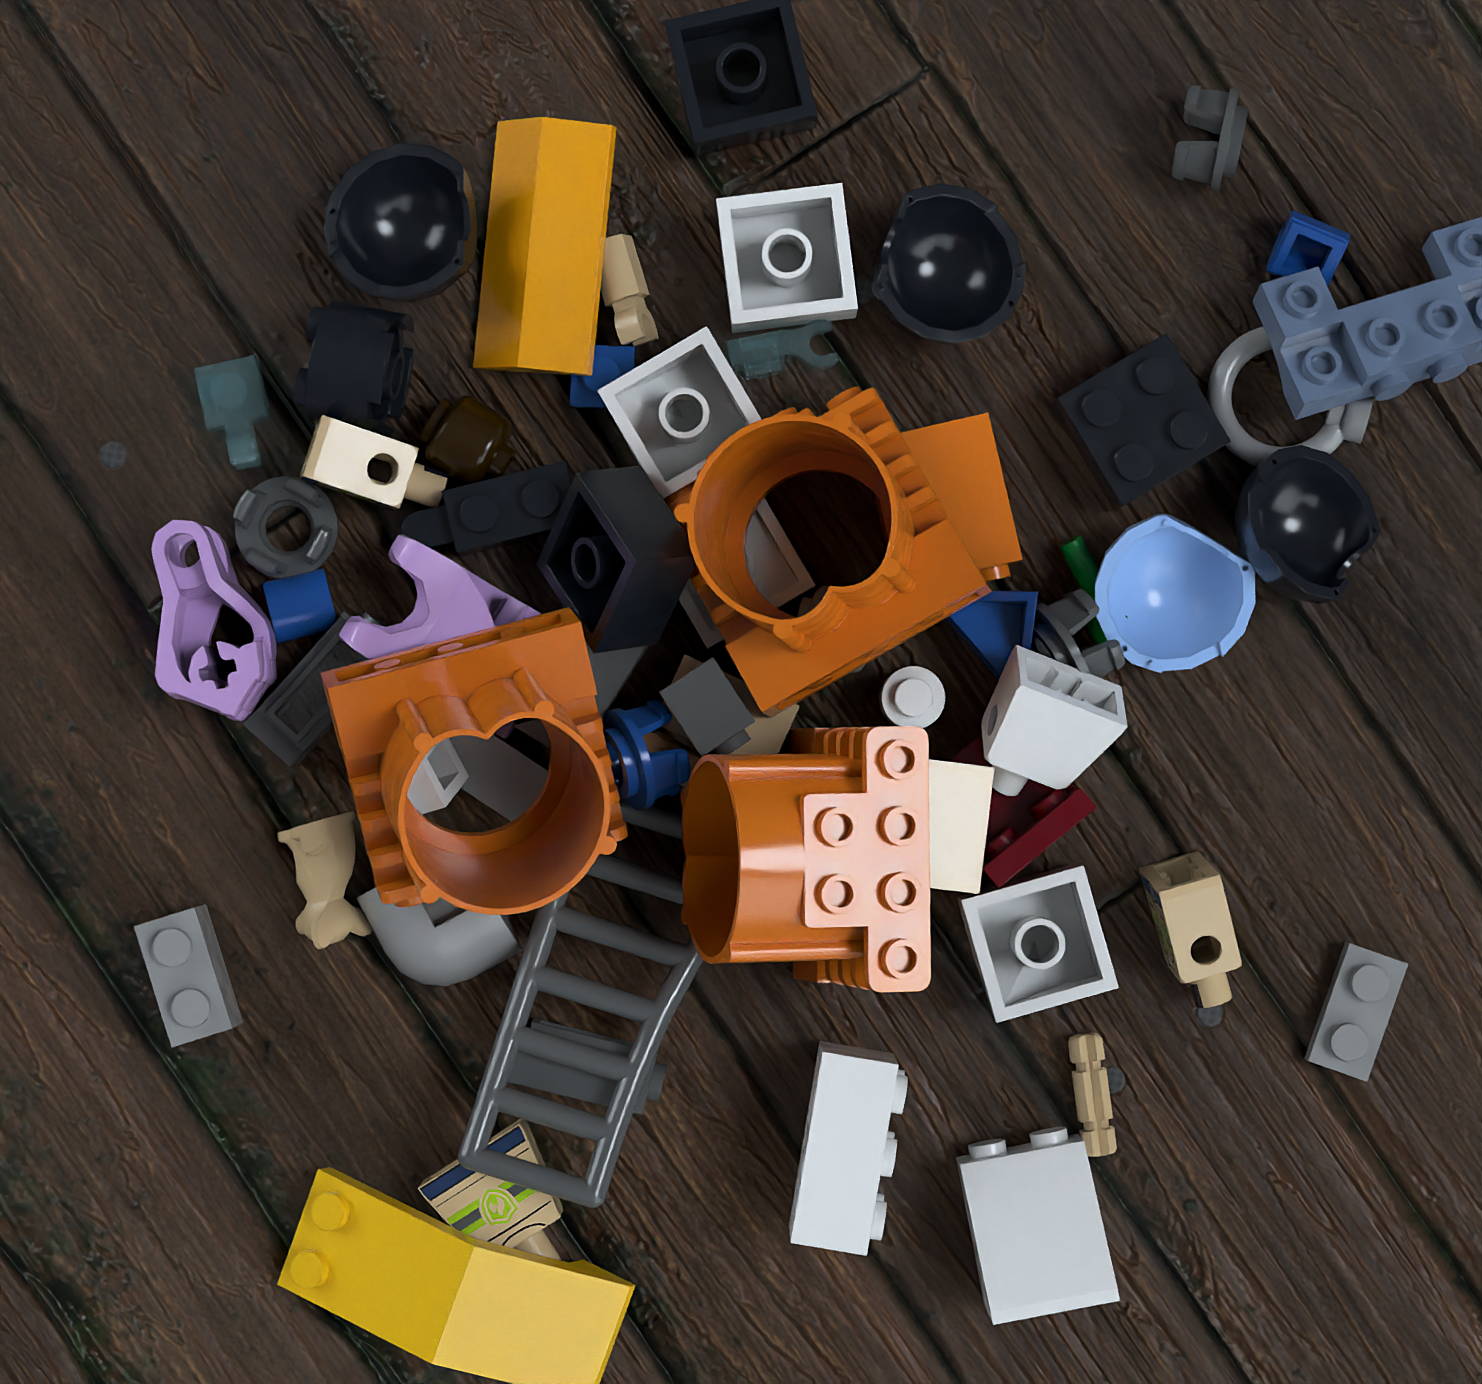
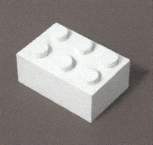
M819 1041L789 1221L791 1243L867 1256L869 1240L881 1241L887 1202H884V1194L877 1193L880 1176L892 1177L897 1150V1139H894L895 1133L888 1131L890 1114H902L908 1084V1076H905V1070L898 1069L899 1064L893 1053Z

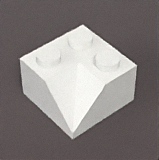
M707 326L597 390L633 455L661 494L663 500L686 485L695 482L698 476L697 472L702 469L707 461L706 457L717 449L729 436L753 422L762 420Z
M1078 863L1070 864L1007 882L1000 888L993 886L980 890L979 894L969 893L957 897L972 953L996 1023L1119 988L1084 865Z

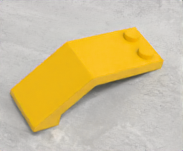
M331 1167L318 1169L277 1285L431 1364L512 1384H600L636 1286L584 1259L568 1263L475 1239Z

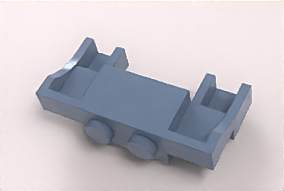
M1482 217L1431 232L1422 251L1436 280L1340 310L1336 307L1319 267L1260 285L1252 302L1272 346L1280 373L1283 394L1295 420L1371 396H1375L1377 401L1388 400L1405 392L1413 383L1429 378L1432 379L1433 383H1442L1459 376L1468 366L1482 362Z

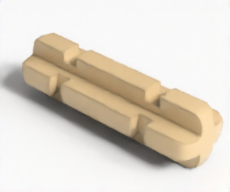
M1084 1033L1071 1036L1068 1040L1070 1062L1076 1064V1070L1072 1071L1077 1116L1078 1121L1084 1125V1129L1079 1130L1080 1137L1085 1142L1087 1156H1106L1115 1153L1117 1145L1114 1127L1109 1126L1108 1121L1113 1118L1107 1069L1101 1067L1100 1061L1105 1059L1103 1039L1098 1033Z

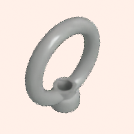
M1263 326L1253 329L1234 340L1217 359L1209 377L1207 402L1231 440L1225 446L1244 462L1257 467L1278 449L1299 445L1324 451L1330 455L1343 440L1361 444L1371 413L1374 396L1329 409L1322 428L1310 439L1293 446L1277 447L1264 444L1251 437L1241 427L1235 417L1232 406L1233 384L1241 368L1251 358L1262 352L1272 350Z

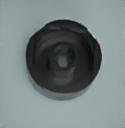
M333 300L326 308L320 306L312 308L306 330L307 342L313 344L308 368H300L295 380L293 396L295 405L306 407L308 419L312 424L318 425L321 416L324 415L388 438L392 435L394 430L385 424L388 416L401 417L412 376L414 349L403 347V331L415 333L412 316L406 313Z

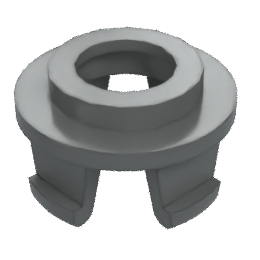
M1191 85L1188 87L1184 104V122L1220 135L1219 142H1178L1172 166V176L1183 181L1185 177L1211 184L1210 190L1218 192L1222 176L1235 178L1249 109L1247 106L1237 105L1240 88L1230 87V91L1225 92L1203 90L1201 85Z
M275 477L258 484L252 490L247 489L238 500L233 512L236 541L245 560L256 570L274 578L281 579L319 569L329 559L336 546L339 525L337 513L331 500L319 487L298 477ZM284 506L300 508L307 514L311 522L309 540L303 547L295 551L286 552L279 550L270 543L267 537L266 525L268 518L275 510Z
M1079 589L1062 595L1063 599L1050 605L1042 602L1036 604L1032 646L1036 653L1074 667L1082 673L1091 674L1099 678L1104 677L1113 669L1118 671L1125 665V657L1118 640L1112 639L1101 644L1094 643L1079 649L1072 638V635L1099 612V606L1085 590Z

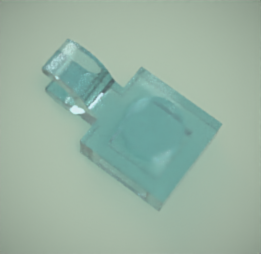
M815 320L808 323L805 327L789 331L784 329L726 341L730 367L733 372L744 370L746 379H758L782 373L781 363L791 361L792 358L801 359L807 366L813 369L824 370L831 368L839 361L837 353L821 356L815 354L810 347V341L815 335L832 331L831 321Z
M252 355L194 368L206 429L210 432L226 429V442L231 465L236 466L238 471L261 466L262 461L253 423L269 420L271 416L258 358Z

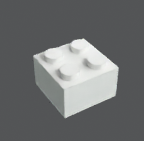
M842 183L716 198L732 333L856 318L858 304Z

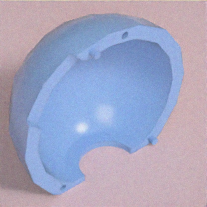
M1155 514L1127 527L1105 551L1095 579V602L1099 606V612L1096 617L1107 640H1118L1124 657L1132 664L1162 673V671L1192 669L1219 655L1223 657L1244 634L1256 604L1255 572L1251 564L1243 559V557L1200 530L1171 515Z

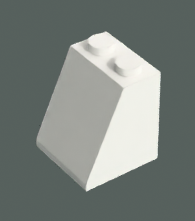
M1054 1127L1032 1132L1029 1134L1031 1143L1006 1147L1005 1139L1002 1138L976 1142L968 1145L969 1155L956 1157L983 1301L993 1325L1120 1301L1085 1142L1079 1134L1068 1136L1066 1127Z

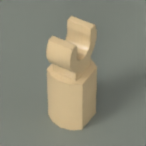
M618 234L606 238L601 293L605 306L613 307L615 328L621 344L626 345L633 342L634 347H638L659 339L654 319L645 304L644 298L650 294L632 236Z

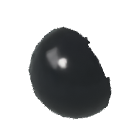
M400 143L371 152L346 171L330 196L324 223L329 257L333 259L348 282L376 298L412 303L440 295L469 270L476 252V208L470 180L464 167L457 159L434 146Z
M943 183L912 189L903 196L883 233L870 279L873 297L892 324L917 340L951 345L985 337L1009 319L1023 294L1026 262L1023 263L1015 233L996 209L998 205L973 189Z
M1303 445L1278 449L1262 461L1244 482L1235 512L1239 552L1243 559L1251 564L1256 579L1284 597L1316 604L1328 603L1341 597L1349 584L1346 578L1341 579L1343 574L1358 557L1370 550L1381 531L1370 498L1353 473L1327 452Z

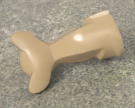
M354 811L277 833L279 842L286 843L293 851L296 866V883L307 900L305 909L296 919V929L299 934H305L312 940L317 949H323L329 944L343 940L350 932L359 936L370 935L372 932V928L363 911L352 906L343 898L355 862L356 847L353 822L356 815Z

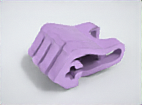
M172 520L155 533L151 547L163 596L155 669L158 686L175 699L186 700L220 713V715H225L227 719L244 722L257 710L269 687L274 685L278 678L276 638L272 621L263 608L239 585L227 545L221 535L196 521ZM196 541L200 559L191 567H187L184 556L186 549ZM224 604L233 609L251 625L254 633L252 643L240 646L217 641V648L210 647L211 637ZM226 661H231L237 671L228 675V681H223L219 678L218 672L227 668Z
M401 534L398 535L392 544L388 556L391 562L403 568L414 579L418 596L413 612L402 623L388 627L370 623L360 616H351L339 633V638L366 658L374 659L541 615V613L504 593L447 557ZM518 719L506 723L494 733L506 739L515 727L513 725H516Z

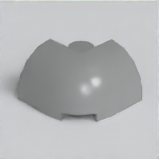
M376 887L356 898L387 957L402 974L421 984L449 986L469 980L525 949L507 915L475 913L454 907L453 904L441 897L432 904L423 902L411 907H397L394 903L383 904Z

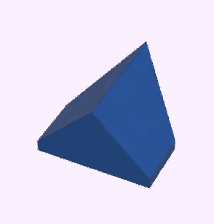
M992 591L948 616L945 620L999 680L1008 658L1016 645L1031 650L1038 592Z

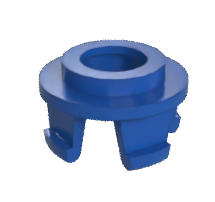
M658 700L646 701L647 706L626 711L621 708L609 710L604 714L602 720L605 743L610 753L611 769L619 796L639 811L651 807L656 799L664 795L670 797L676 795L681 790L677 783L682 784L690 778V763L687 750L674 749L653 753L648 752L642 736L669 723L672 719L671 712Z

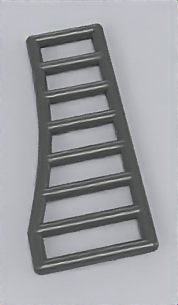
M620 798L619 803L625 822L683 840L681 813L656 805L639 811L630 806L625 799ZM603 854L598 855L594 864L586 873L589 876L683 905V878ZM569 890L556 900L537 909L458 1152V1161L466 1169L589 1208H596L605 1200L626 1131L669 1023L704 960L698 954L691 937L686 944H682L565 907ZM560 931L671 966V969L654 1000L547 967L546 963L556 932ZM537 991L642 1023L628 1057L625 1058L527 1027ZM518 1051L616 1081L617 1085L605 1117L508 1088L507 1084ZM498 1111L596 1142L585 1179L488 1149V1142Z

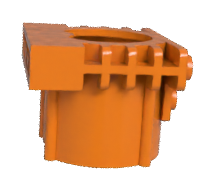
M855 386L841 392L827 403L826 406L829 411L819 417H816L810 408L797 412L795 407H791L772 417L753 422L741 428L706 457L707 461L702 469L697 472L698 476L695 482L686 485L664 499L689 538L690 549L696 563L690 575V581L708 609L709 616L714 625L717 626L727 644L725 647L762 713L771 718L992 592L888 412L883 400L873 387L862 391L859 386ZM827 471L852 477L866 485L876 494L884 505L891 521L888 546L881 565L869 578L858 584L845 587L829 586L821 602L813 610L801 617H795L779 610L760 593L747 565L746 536L756 508L776 486L800 474Z
M570 607L320 673L338 744L342 751L376 890L383 904L394 903L397 907H411L423 902L432 904L441 897L453 904L454 907L487 915H509L531 911L567 893L586 875L598 855L612 854L617 847L616 842L628 837L626 822L623 819L619 803L620 796L611 769V757L603 734L602 718L596 704L595 695L598 694L581 621ZM521 718H537L541 720L550 747V763L547 778L533 804L510 823L484 832L453 831L427 819L409 800L407 794L415 772L428 751L439 742L459 735H471L488 740L496 730L513 720Z
M917 726L791 728V754H708L697 761L691 772L687 787L682 788L680 794V801L683 807L682 838L686 856L682 880L683 907L681 919L683 925L688 926L693 944L705 962L719 964L793 961V978L815 983L832 982L834 984L858 987L881 993L922 991L928 987L931 980L928 734L923 728Z

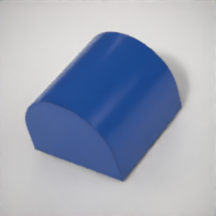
M1291 210L1275 241L1266 271L1282 278L1319 267L1328 287L1348 246L1350 233Z
M324 568L263 583L278 644L326 633L337 621Z

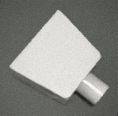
M1016 645L1008 658L981 724L984 758L992 764L991 767H995L992 787L1007 796L1018 795L1028 779L1054 789L1067 788L1127 728L1122 687L1094 675L1082 673L1074 667Z

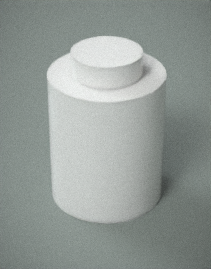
M918 666L904 667L893 672L886 678L879 692L880 709L884 717L894 726L927 727L937 720L945 704V692L939 678L928 669Z

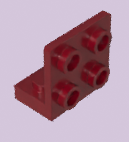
M982 733L947 762L991 767L992 764L984 758ZM1028 779L1016 796L1004 795L992 787L982 872L994 886L1000 888L1096 809V805L1082 788L1074 787L1072 783L1067 788L1054 789Z

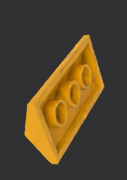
M549 117L497 121L473 368L478 370L592 376L617 127L608 124Z

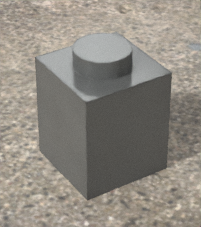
M713 657L659 692L701 757L712 750L715 754H730L751 740L745 728L753 724L755 720Z

